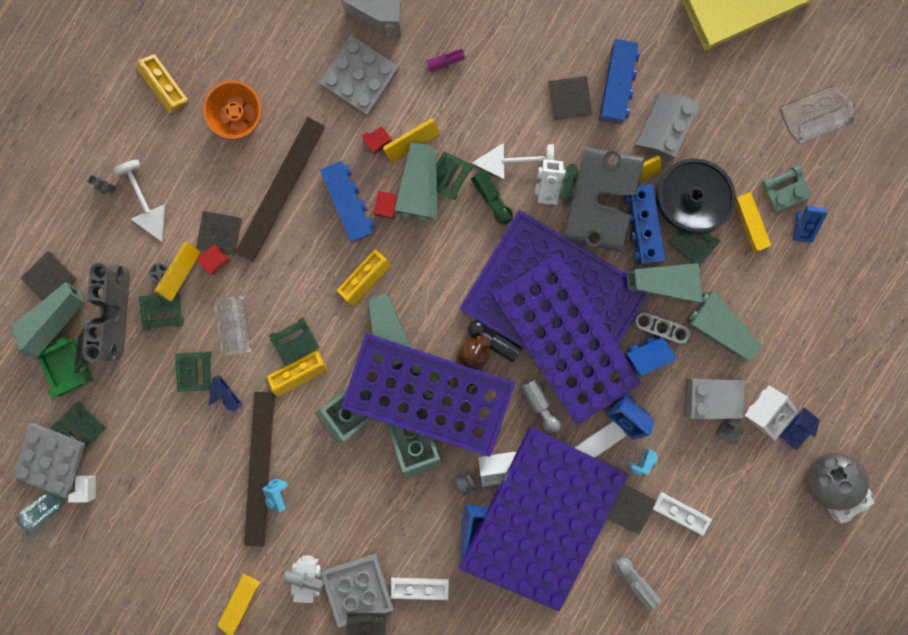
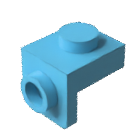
M645 448L639 465L628 462L627 466L631 468V472L642 476L643 473L649 475L651 468L655 467L657 463V453Z
M275 479L262 489L266 497L265 503L269 509L277 512H282L286 509L280 492L288 487L287 482Z

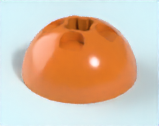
M228 80L217 84L208 92L203 104V115L208 127L217 135L227 139H241L250 135L258 127L262 117V105L257 93L249 85L241 81Z

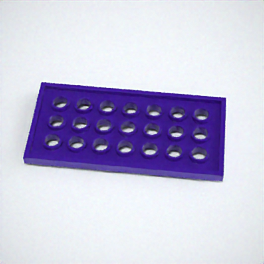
M559 253L554 254L492 294L576 426L642 384ZM549 274H554L557 277V282L554 285H550L546 281ZM533 284L540 286L541 292L539 295L531 294L530 287ZM558 291H566L567 299L565 301L558 300ZM516 295L524 297L523 305L517 306L514 304L513 299ZM545 300L551 303V309L548 312L542 311L540 307L541 303ZM571 306L576 307L578 310V314L574 318L569 317L567 313ZM527 311H532L535 314V319L532 322H527L524 319V314ZM554 317H559L562 321L559 328H554L551 325V320ZM581 323L588 325V331L585 334H581L578 331V326ZM539 327L545 330V336L541 339L535 336V330ZM565 333H569L572 336L571 343L567 345L561 340ZM592 339H596L599 343L596 350H591L588 346L589 341ZM548 344H553L556 347V351L552 355H548L545 352V347ZM575 350L582 352L583 356L579 361H575L572 358V353ZM606 355L609 358V364L602 367L599 364V359L601 356ZM559 360H563L566 363V368L563 371L556 369V363ZM586 366H590L593 369V374L590 377L583 375V369ZM613 372H617L620 376L619 381L616 383H612L609 378ZM571 376L577 380L576 385L572 388L566 384V380ZM600 382L603 384V391L601 393L594 392L593 386L595 383ZM580 393L587 395V401L583 404L577 402V396Z
M366 333L341 408L491 457L515 382ZM376 352L384 355L382 363H376L373 360V355ZM394 359L402 360L403 367L401 369H394L392 367ZM413 365H419L422 372L415 376L410 372V368ZM369 371H375L378 374L376 381L371 382L367 379ZM432 371H437L440 374V379L436 382L429 379V374ZM389 377H393L397 381V385L393 388H389L385 383ZM451 377L459 380V384L455 388H451L447 384ZM408 383L415 386L416 390L412 394H407L404 391V386ZM470 383L477 385L478 389L474 394H469L466 391V387ZM369 390L372 394L371 399H362L361 391ZM425 390L433 391L434 397L431 400L423 398ZM487 390H494L496 392V397L493 400L485 398ZM388 396L391 401L390 404L382 406L379 402L380 397ZM444 396H450L453 399L450 406H444L441 403V399ZM406 402L409 405V410L407 412H400L398 404ZM463 402L471 404L469 412H462L460 410V405ZM420 408L426 409L428 412L427 417L419 418L416 414L417 410ZM482 408H487L490 411L487 418L479 417L478 413ZM439 414L444 415L447 419L442 425L437 424L435 421L436 416ZM456 421H463L465 428L457 431L454 428ZM475 427H481L484 430L480 437L472 434Z

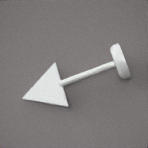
M503 143L472 162V164L504 179V163L543 161V159L555 161L554 144L547 145L546 156L504 158Z
M138 159L132 160L113 168L114 174L117 176L128 175L145 213L131 220L162 242L165 204L149 210L132 172L141 167L140 161Z

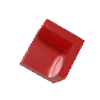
M379 127L371 134L366 132L362 135L364 142L374 155L383 150L385 145L393 141L383 127Z
M378 190L374 215L394 220L397 195Z
M212 245L197 258L204 269L212 275H215L231 261L216 245Z

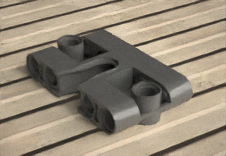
M585 146L565 239L592 247L623 252L632 215L615 207L601 204L599 198L604 193L615 196L637 195L645 157ZM611 155L618 157V163L614 166L608 163ZM593 232H596L600 235V241L598 243H594L591 240V234Z
M95 263L90 267L87 301L95 306H100L101 312L99 318H94L85 323L83 357L88 362H113L115 359L121 358L124 353L130 272L121 265ZM100 288H102L104 291L102 297H99L98 291ZM97 328L100 330V336L98 338L95 335V330Z

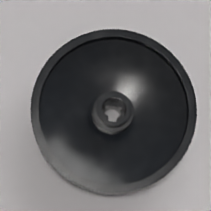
M691 158L679 161L666 170L659 181L656 198L662 216L674 228L689 234H706L720 228L729 219L735 208L736 192L731 178L721 167L708 160Z

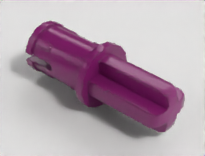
M458 49L447 54L443 52V55L426 61L430 72L446 66L449 68L448 65L465 60V54L462 49Z

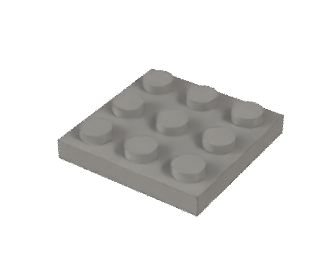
M350 35L319 84L368 116L399 70V66Z
M31 423L27 428L14 478L67 498L71 493L85 443Z
M377 553L321 571L338 628L393 611L394 607Z

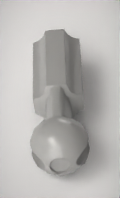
M534 379L522 385L520 388L534 413H540L543 418V430L551 435L558 433L561 429V421L549 412L548 407L550 403L537 380Z
M624 557L618 558L614 563L616 574L625 579L629 584L628 587L648 611L654 609L659 605L661 599L643 577L639 576L633 569V564L629 559Z

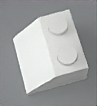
M768 386L766 390L760 393L758 400L748 408L745 416L753 425L776 441L799 411L786 395Z

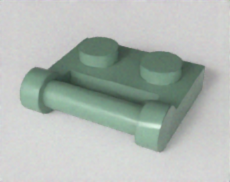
M799 165L792 167L790 171L770 180L765 179L761 182L774 213L812 196ZM794 177L795 183L776 192L773 191V186Z

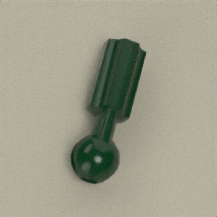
M485 170L480 171L471 178V181L486 204H489L494 211L495 220L503 225L509 223L513 219L512 209L505 206L499 197L500 193Z

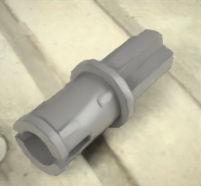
M289 570L285 572L283 583H289L299 586L300 589L307 588L320 592L323 588V580L307 576L306 573L302 575Z

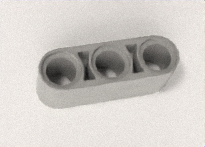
M637 313L632 321L636 329L657 337H663V339L674 343H685L690 338V332L686 327L649 313ZM641 316H644L647 320L646 325L643 327L638 322ZM659 323H663L665 327L662 333L657 331ZM678 329H680L683 334L682 338L679 340L675 337V332Z

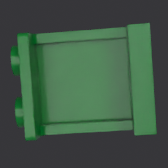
M61 338L55 341L56 345L47 346L36 358L39 360L52 387L48 391L50 398L60 397L94 381L75 339Z

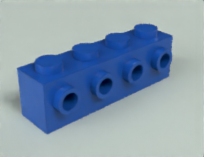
M615 39L612 44L599 115L600 121L622 124L629 117L630 107H627L628 100L632 99L634 89L631 88L632 81H635L637 69H634L635 62H638L640 57L639 43Z
M342 161L320 169L350 242L355 243L374 235L372 229H375L371 218L367 219L364 213L367 211L363 200L359 201L357 196L360 193L356 183H352L349 178L352 173L348 164L344 165Z
M653 184L638 186L637 195H624L625 204L629 206L627 214L632 215L630 220L632 225L630 237L632 243H635L636 250L633 251L635 262L638 261V265L665 261Z

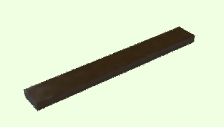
M309 117L306 118L235 253L254 262L324 131V125Z
M254 392L245 546L263 547L265 545L267 505L262 489L269 483L275 400L273 392Z

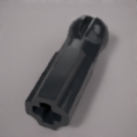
M479 320L472 321L467 327L468 334L472 338H477L478 336L488 337L491 343L489 348L512 363L522 350L520 346L500 333L492 334L487 331L485 324Z

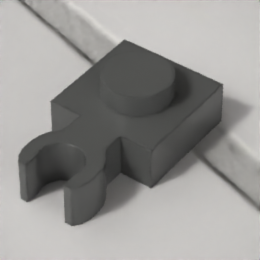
M90 174L87 182L95 185V190L103 194L106 191L113 193L116 189V186L100 177Z

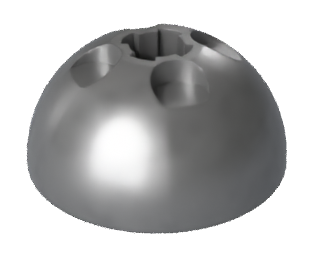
M835 452L824 454L814 460L807 471L806 484L809 493L819 504L832 510L854 508L865 499L868 493L869 479L866 470L859 461L847 454Z

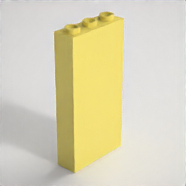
M682 0L704 51L808 5L813 1Z

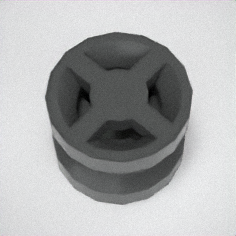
M162 263L152 265L149 270L150 278L155 282H160L162 275L165 274L169 265Z
M466 472L461 478H455L456 484L463 496L467 495L468 491L477 489L469 472Z

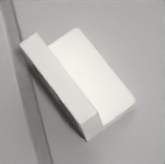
M516 452L491 455V457H478L482 487L501 484Z

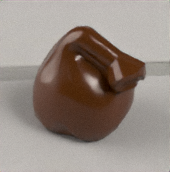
M478 336L477 338L465 340L457 352V363L481 370L490 357L489 347L491 343L489 338Z

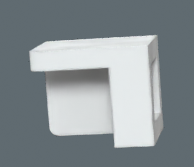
M76 476L75 492L68 495V502H90L96 499V476Z

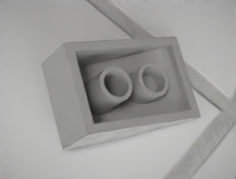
M341 0L344 11L349 16L386 36L396 37L397 35H402L403 12L401 0Z
M687 378L685 416L691 419L744 418L745 380Z

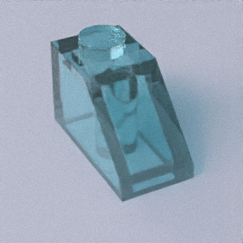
M47 492L21 511L15 521L29 535L45 523L65 502L58 495Z

